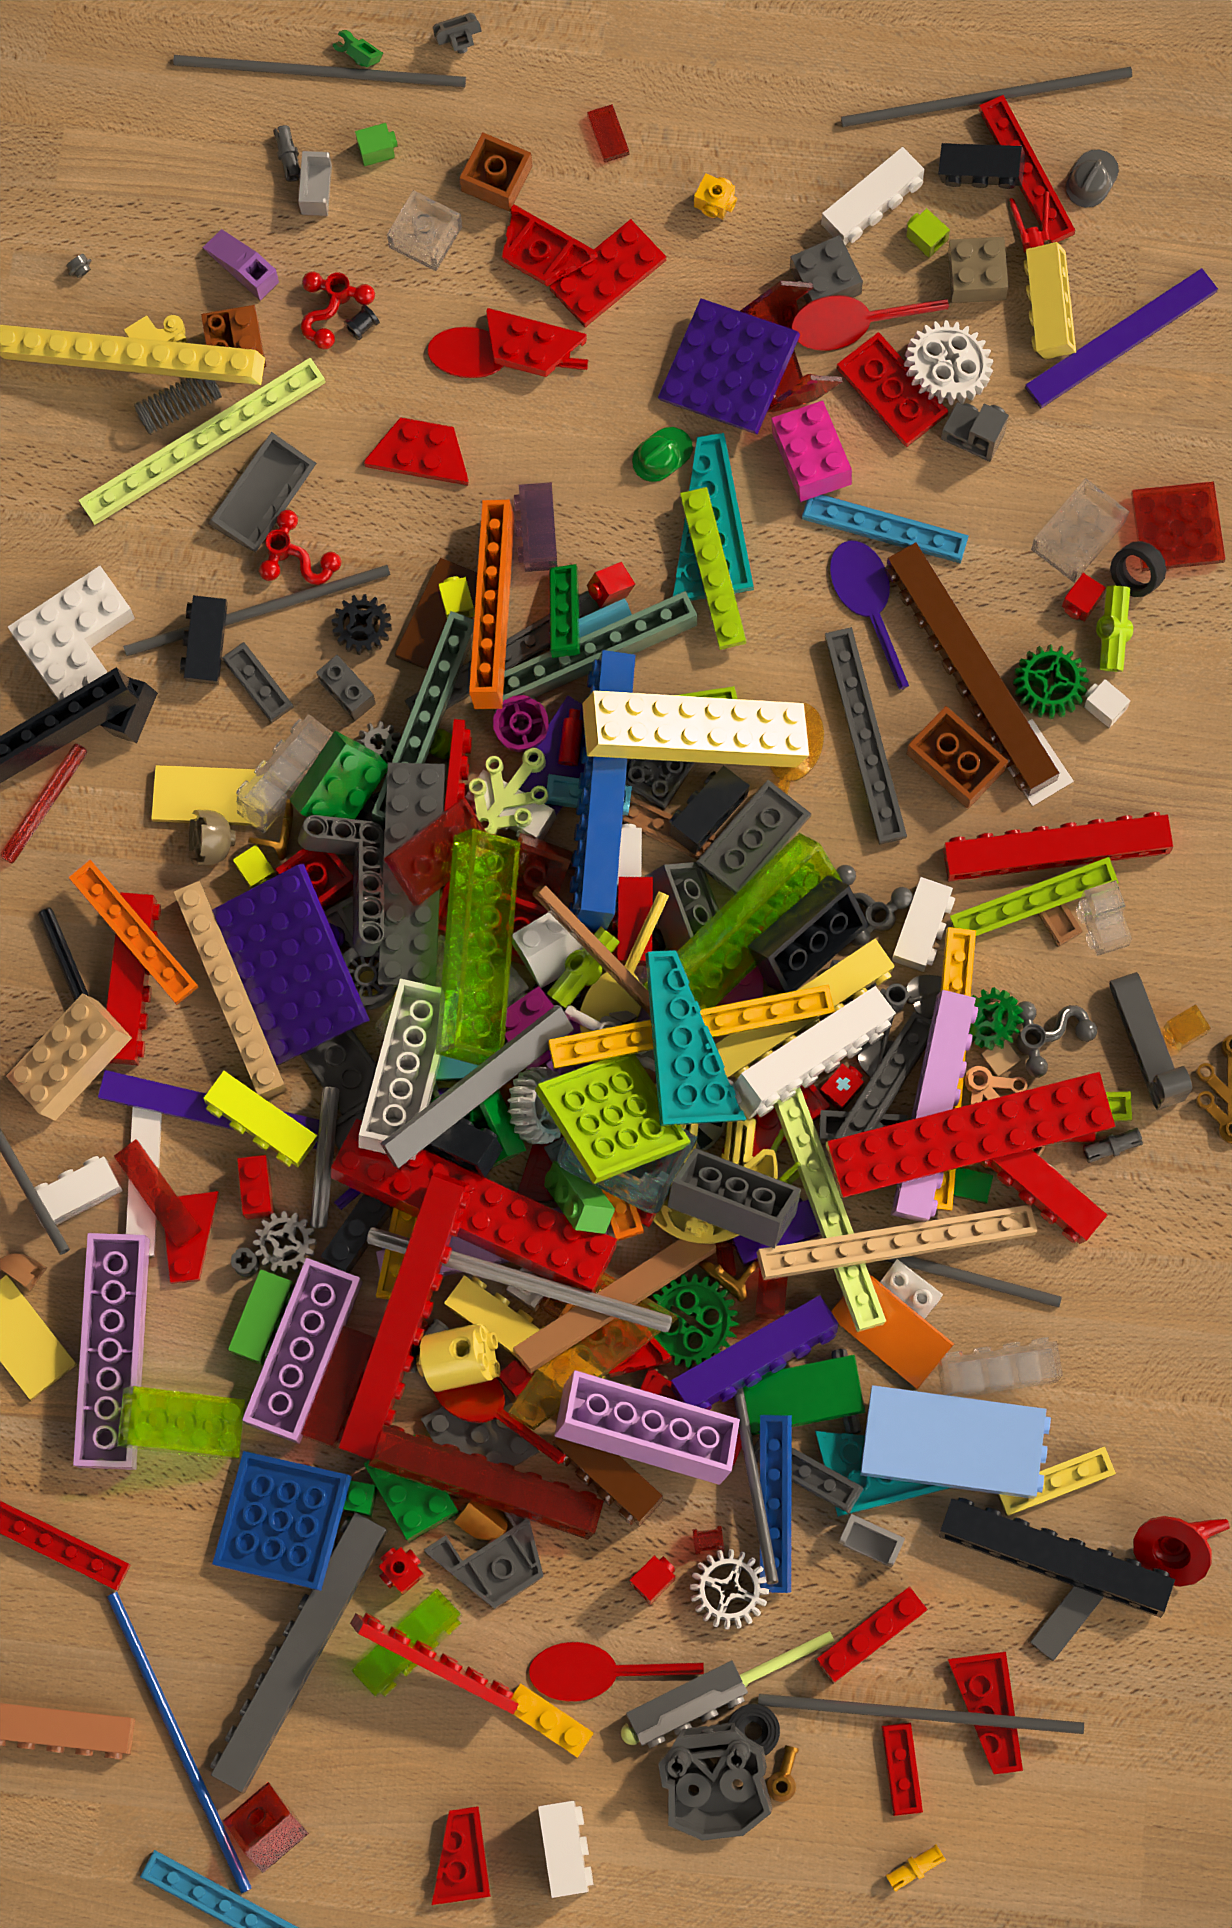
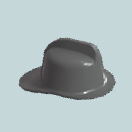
M1098 149L1090 150L1078 159L1066 182V192L1073 203L1084 208L1094 207L1107 197L1119 173L1118 163L1114 156L1107 151Z

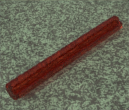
M75 743L0 853L2 859L12 864L18 858L87 755V750L83 746Z

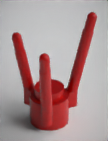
M1046 191L1044 193L1042 231H1039L1038 227L1025 229L1015 200L1010 198V207L1021 235L1024 253H1026V249L1044 245L1045 241L1050 240L1048 234L1049 192Z

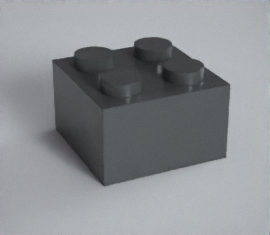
M840 235L790 256V271L807 304L826 296L842 295L853 298L862 294L863 280Z

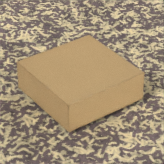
M1006 1040L1004 1041L1003 1049L995 1044L993 1050L987 1049L981 1054L983 1060L997 1077L1002 1076L1021 1062V1059Z

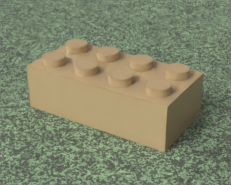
M82 993L6 1077L39 1114L56 1121L132 1037L99 1001Z

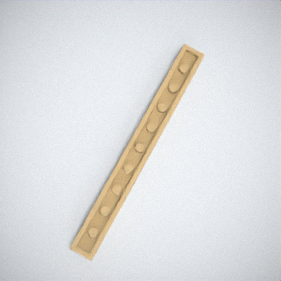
M1030 1205L781 1245L776 1246L775 1249L772 1247L762 1248L756 1253L763 1280L1032 1236L1038 1231Z

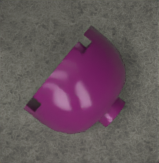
M526 695L512 696L504 700L502 709H497L493 717L495 735L501 744L515 752H525L530 748H537L545 740L549 729L548 715L544 706Z

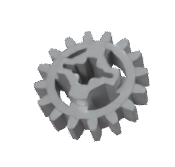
M286 1211L282 1212L281 1218H277L273 1213L271 1214L272 1221L268 1223L262 1220L261 1222L265 1228L263 1230L256 1229L255 1231L260 1239L253 1241V1244L261 1248L255 1254L257 1258L265 1256L262 1265L266 1267L271 1263V1271L276 1273L279 1267L282 1268L284 1275H287L288 1268L290 1267L295 1272H299L298 1264L302 1263L304 1265L305 1257L307 1255L314 1256L315 1254L314 1251L309 1249L310 1246L317 1245L315 1239L309 1238L315 1232L313 1228L305 1229L308 1224L306 1219L298 1222L299 1216L297 1213H294L291 1218H288ZM284 1225L283 1229L276 1232L272 1231L277 1226ZM297 1228L302 1232L304 1244L296 1240ZM288 1237L294 1246L285 1245L282 1249L276 1240H285ZM266 1242L274 1247L273 1257L268 1254ZM290 1255H298L292 1260L285 1261L286 1258Z

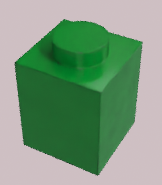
M351 1480L343 1512L353 1514L356 1512L360 1515L372 1517L378 1488L372 1484Z

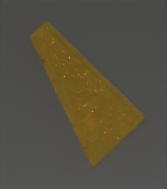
M604 1272L595 1294L617 1279ZM648 1298L635 1305L672 1317V1323L677 1320V1315ZM614 1318L538 1368L509 1410V1416L535 1430L559 1411L564 1384L574 1370L602 1378L661 1331Z

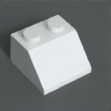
M549 912L511 935L512 945L541 989L559 979L566 970L565 961L573 951L583 949L576 939Z

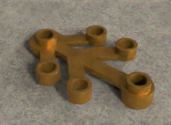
M1229 1035L1221 1044V1051L1227 1057V1086L1214 1074V1068L1211 1064L1203 1063L1196 1070L1197 1078L1200 1081L1206 1082L1227 1103V1115L1214 1103V1096L1209 1091L1199 1093L1196 1098V1104L1200 1109L1206 1110L1220 1124V1137L1226 1143L1232 1144V1133L1229 1131V1126L1232 1125V1049L1229 1047L1232 1035ZM1200 1069H1209L1210 1076H1202ZM1200 1097H1209L1210 1104H1202Z

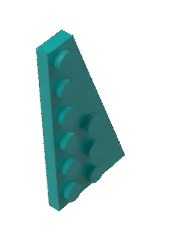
M719 433L697 437L689 491L707 487L734 594L754 590L725 434ZM685 518L673 596L686 591L690 601L706 599Z
M815 1431L824 1466L863 1487V1491L849 1514L951 1489L949 1487L861 1476L865 1435ZM835 1506L837 1517L848 1515V1513Z

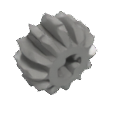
M382 721L378 722L375 729L371 723H368L367 728L369 732L360 730L359 736L361 739L356 742L378 753L387 764L391 763L390 758H394L400 743L398 742L401 739L400 733H393L394 726L391 724L384 729ZM382 741V749H375L377 742Z

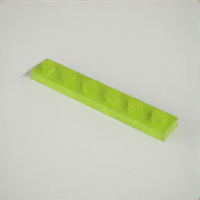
M704 487L680 493L719 650L746 644V637L708 489Z
M1107 857L950 915L949 917L953 928L976 930V936L1116 885L1119 882L1111 860Z

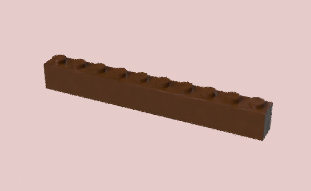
M917 542L888 557L887 568L885 569L888 579L892 584L896 582L900 588L899 595L906 606L910 605L915 613L913 615L914 620L920 629L924 628L929 635L927 640L934 652L939 651L943 658L942 665L948 675L953 674L958 682L956 684L958 692L963 698L967 697L971 703L970 710L974 718L978 722L981 720L986 727L984 732L987 739L992 745L996 743L1001 751L1000 754L1008 760L1006 768L1010 767L1014 772L1015 776L1013 779L1020 791L1025 790L1029 797L1056 782L1060 774Z

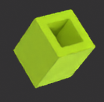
M927 208L921 214H914L907 223L906 237L928 258L936 253L949 239L950 229Z

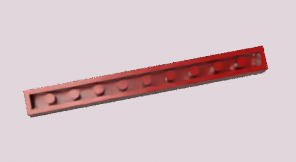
M438 1172L433 1174L430 1179L339 1445L340 1449L369 1460L374 1458L377 1453L381 1454L387 1442V1438L383 1437L387 1426L391 1427L396 1416V1411L393 1410L395 1400H400L405 1390L406 1384L402 1383L405 1372L409 1373L415 1360V1357L411 1355L414 1345L419 1346L424 1334V1329H421L423 1319L429 1318L434 1302L430 1301L433 1290L438 1291L443 1279V1275L439 1274L442 1264L448 1263L452 1253V1248L448 1246L452 1236L456 1237L461 1227L462 1221L458 1217L461 1209L465 1210L471 1198V1193L467 1192L470 1185L468 1183Z

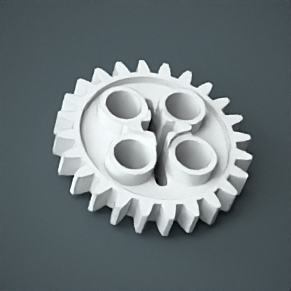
M945 320L943 326L940 327L937 321H935L932 328L925 325L922 332L917 331L914 339L911 338L905 353L907 359L904 366L910 367L906 375L915 376L911 384L921 385L920 394L927 390L929 392V400L936 395L938 396L939 404L943 402L944 398H948L950 405H953L956 398L963 404L966 397L972 401L975 395H980L984 387L987 386L993 372L990 368L993 359L988 358L991 350L983 349L986 343L985 340H976L978 332L972 335L968 334L969 326L960 330L959 322H956L954 327H950L948 321Z

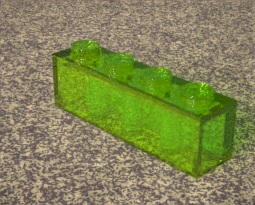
M437 1588L396 1628L406 1633V1636L411 1639L410 1642L415 1644L416 1640H420L431 1646L434 1651L440 1645L437 1640L445 1632L451 1635L462 1624L459 1619L463 1615ZM378 1644L351 1671L378 1698L381 1694L384 1697L390 1694L397 1686L394 1681L402 1674L407 1677L418 1665Z

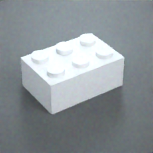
M575 1801L538 1806L552 1898L589 1892L588 1886L594 1884L591 1867H585L583 1855H589L586 1836L580 1837L579 1825H584L582 1806L576 1807Z

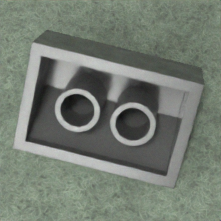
M696 862L665 864L644 876L653 877V903L659 891L669 895L657 921L668 951L676 950L678 955L689 954L729 940L706 873L696 865Z

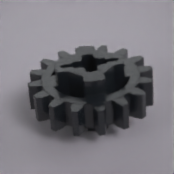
M363 594L361 600H357L356 596L353 595L352 603L350 604L343 600L344 609H335V614L339 618L332 619V625L336 627L332 630L335 637L340 636L337 639L338 644L341 646L346 643L347 652H351L353 648H356L358 655H361L363 649H367V652L372 654L373 646L381 649L380 641H388L389 636L386 632L392 631V625L387 623L392 619L390 613H385L387 610L386 605L381 604L378 606L376 597L371 602L368 601L366 594ZM348 617L350 623L346 626V629L344 630V622ZM380 619V628L376 633L374 626L378 624V620ZM361 622L362 624H367V626L363 628L361 625L357 626V623Z

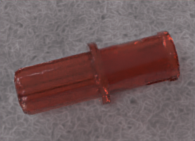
M732 1239L715 1243L718 1264L730 1276H735L736 1268L733 1250L736 1247L735 1244H732Z

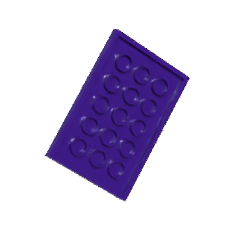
M304 864L296 865L212 909L276 1065H281L370 1021Z

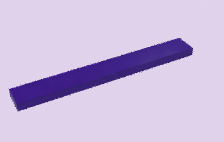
M1202 268L1078 349L1076 353L1069 355L1025 384V389L1040 409L1217 293L1218 288Z
M105 1070L98 1099L234 1130L229 1126L231 1122L223 1115L217 1118L206 1110L208 1105L205 1103L204 1097L207 1093ZM284 1112L316 1134L318 1138L319 1119ZM317 1142L312 1149H317Z

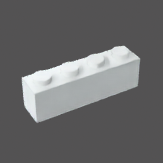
M902 147L822 213L821 225L833 237L840 235L845 245L849 241L851 243L855 242L863 234V230L866 227L876 225L882 219L884 212L889 208L891 210L895 209L903 201V197L907 193H914L921 187L925 169Z

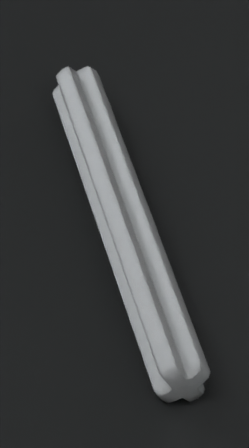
M323 1087L310 1217V1226L313 1228L323 1229L327 1226L331 1166L333 1164L339 1089L336 1087Z

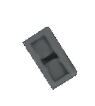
M338 655L316 672L320 684L354 721L358 720L376 704L374 694Z

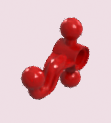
M315 271L306 273L302 278L303 288L310 293H316L319 290L327 291L330 301L326 309L309 312L303 317L301 321L302 334L322 350L331 348L335 342L334 333L327 328L314 331L311 328L312 323L332 318L336 314L339 305L347 303L351 297L355 298L357 303L361 305L371 304L375 299L374 289L368 284H361L358 287L350 286L348 277L340 272L330 274L326 280ZM338 284L345 286L342 292L332 291L333 287Z
M292 510L281 511L277 516L279 529L272 530L266 537V549L269 557L268 560L263 561L259 566V575L266 581L277 579L281 570L278 562L292 555L299 559L301 575L305 581L314 585L324 584L334 572L340 569L341 557L335 552L323 554L320 559L322 571L319 574H314L311 570L309 554L300 546L291 544L288 535L289 531L296 528L298 516ZM275 541H282L286 544L280 550H275L271 547Z

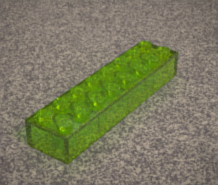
M475 828L454 836L436 1054L480 1065L501 1049L505 1041L520 842Z
M798 833L677 951L689 980L690 990L701 1010L715 1007L757 966L747 947L827 875L842 881L819 842ZM648 981L643 985L647 990Z

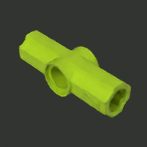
M1114 585L1106 587L1104 615L1098 620L1096 632L1102 639L1099 670L1110 672H1123L1125 645L1131 639L1134 631L1133 624L1128 619L1129 587Z
M601 926L594 934L611 953L620 943L619 940ZM584 948L573 951L565 961L566 970L547 992L566 1009L585 985L589 986L596 983L602 974V966Z

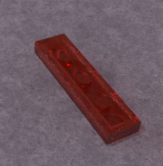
M137 1139L114 1155L116 1161L178 1247L202 1231Z

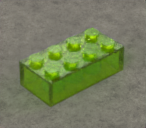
M138 1386L123 1388L117 1447L227 1460L239 1458L245 1400Z

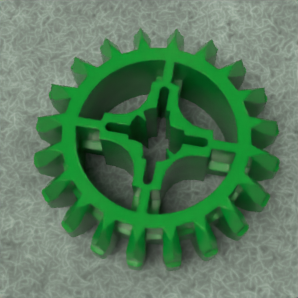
M1051 644L1047 646L1046 652H1044L1041 646H1038L1036 654L1028 651L1026 654L1027 659L1021 658L1019 660L1020 667L1015 668L1014 675L1017 678L1013 679V685L1018 688L1014 694L1015 696H1023L1020 700L1021 706L1030 704L1028 708L1029 713H1032L1035 709L1039 710V718H1042L1044 712H1048L1050 720L1054 718L1055 712L1061 718L1065 716V709L1073 713L1075 711L1074 704L1081 705L1083 702L1081 696H1085L1087 693V689L1084 686L1088 685L1089 679L1083 677L1087 672L1086 667H1079L1082 662L1081 658L1072 660L1074 654L1072 650L1066 655L1063 654V646H1059L1057 652L1053 651ZM1052 664L1047 670L1037 669V671H1033L1039 665ZM1060 666L1069 673L1072 682H1069V678L1061 675ZM1054 672V684L1050 687L1049 692H1047L1048 678ZM1029 681L1033 682L1034 686L1039 687V689L1042 692V697H1039L1033 692L1029 685ZM1065 692L1069 693L1066 697L1062 699L1050 700L1053 694H1064Z

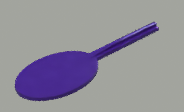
M846 541L835 549L831 558L830 574L833 587L839 599L849 610L857 615L870 617L899 690H904L906 687H909V684L880 615L887 605L890 593V583L885 572L886 568L879 556L869 546L858 541Z

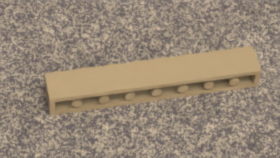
M198 881L174 891L257 1094L267 1100L286 1092L287 1088L201 882Z

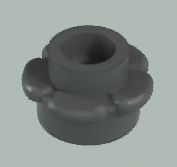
M84 254L75 257L66 265L70 271L69 275H76L77 278L84 276L91 270L89 265L92 260L87 259Z

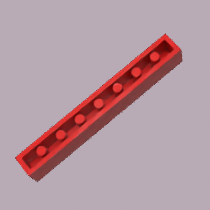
M1150 812L1144 814L1142 818L1133 819L1131 815L1117 817L1116 821L1105 822L1104 819H1094L1089 821L1087 825L1077 826V823L1070 822L1062 824L1060 828L1049 829L1048 826H1039L1033 828L1031 832L1021 833V830L1015 829L1006 831L1004 835L993 836V833H984L977 835L976 839L966 840L962 836L949 839V842H945L943 853L947 880L951 882L1085 865L1107 857L1111 861L1170 854L1173 849V841L1168 814L1160 815V812Z

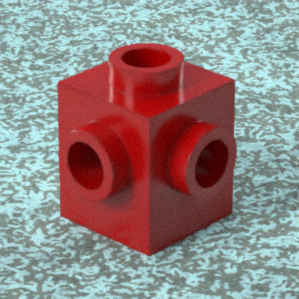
M393 1547L380 1558L383 1563L379 1567L383 1572L379 1577L390 1589L395 1585L402 1595L425 1577L417 1566L421 1561L411 1549L405 1552L402 1547L397 1551ZM402 1564L405 1566L403 1572L396 1573L398 1565Z

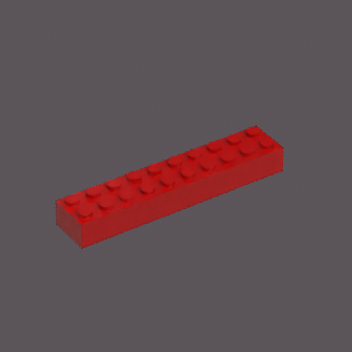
M356 1118L331 1166L332 1179L374 1197L415 1218L418 1217L433 1174L438 1172L468 1183L470 1185L467 1192L471 1193V1198L465 1210L461 1209L458 1219L462 1223L456 1237L546 1279L595 1293L616 1250V1238L602 1233L575 1230L564 1214L424 1149L416 1154L415 1160L410 1159L397 1168L393 1166L387 1154L358 1147L362 1121Z

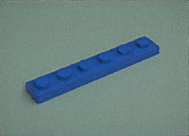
M760 1415V1483L778 1576V1583H762L760 1588L769 1589V1592L790 1593L792 1415ZM760 1549V1566H762L763 1571L760 1573V1578L766 1577V1576H765V1571H764L763 1560H762L761 1549Z

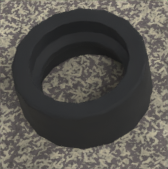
M1143 541L1132 542L1123 547L1115 554L1110 566L1111 577L1115 585L1129 587L1130 596L1144 597L1153 592L1165 579L1167 570L1165 560L1160 551L1153 545ZM1134 555L1139 557L1147 564L1151 575L1148 583L1136 581L1129 574L1126 567V558L1128 556Z

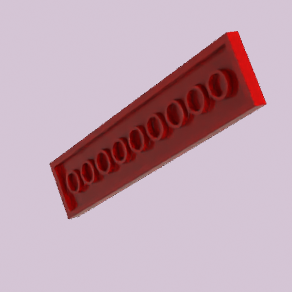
M1099 1071L830 1140L825 1144L840 1198L842 1199L1112 1129L1116 1126Z

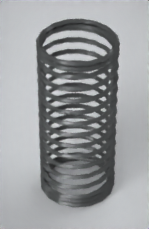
M186 378V382L181 379V385L175 382V387L170 385V391L168 388H164L165 394L160 390L159 396L154 393V400L151 396H148L149 403L146 399L142 400L143 405L138 401L134 403L135 410L148 434H154V430L157 432L148 408L159 427L163 429L152 403L166 426H168V423L158 401L171 423H174L164 399L176 419L179 420L169 395L181 416L185 417L174 392L188 415H190V412L180 390L193 412L196 411L185 386L197 407L201 409L190 383L204 406H206V403L196 381L209 403H212L201 379ZM203 379L214 400L217 401V399L222 398L215 380Z

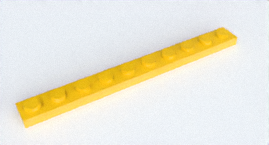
M953 927L946 929L941 991L946 990L971 997L976 930ZM966 1051L964 1052L963 1061H965ZM964 1077L959 1078L957 1089H961L958 1105H953V1109L961 1107ZM956 1169L943 1172L941 1187L936 1189L934 1200L938 1201L936 1210L952 1211Z
M829 984L702 1009L700 1011L705 1026H708L712 1038L835 1013ZM651 1020L548 1040L553 1069L653 1050Z

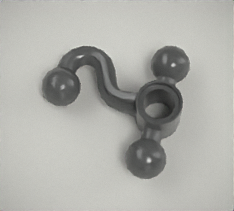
M841 865L836 869L834 877L850 886L856 880V871L850 865ZM898 887L892 892L891 900L887 904L875 902L865 893H853L858 904H862L866 908L865 916L869 926L853 939L851 943L855 946H863L870 940V933L874 929L882 932L890 930L896 921L894 912L898 908L905 909L911 905L913 900L912 892L906 887ZM879 911H886L885 920L876 923V914Z
M1029 1001L1017 1004L1023 1009V1012L1018 1014V1016L1024 1020V1023H1022L1023 1029L1016 1039V1045L1023 1054L1029 1055V1059L1026 1062V1070L1032 1077L1040 1078L1047 1073L1048 1063L1046 1059L1040 1056L1039 1050L1044 1043L1056 1041L1063 1036L1069 1017L1074 1016L1078 1019L1079 1023L1075 1027V1034L1081 1041H1092L1097 1035L1095 1023L1089 1019L1087 1012L1077 1005L1063 1007L1057 1015L1054 1029L1045 1031L1040 1025L1033 1023L1037 1015L1034 1004ZM1025 1035H1034L1037 1038V1044H1029L1025 1039Z

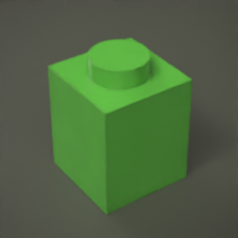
M386 123L355 131L364 167L395 158L394 148L398 147L394 131H388Z

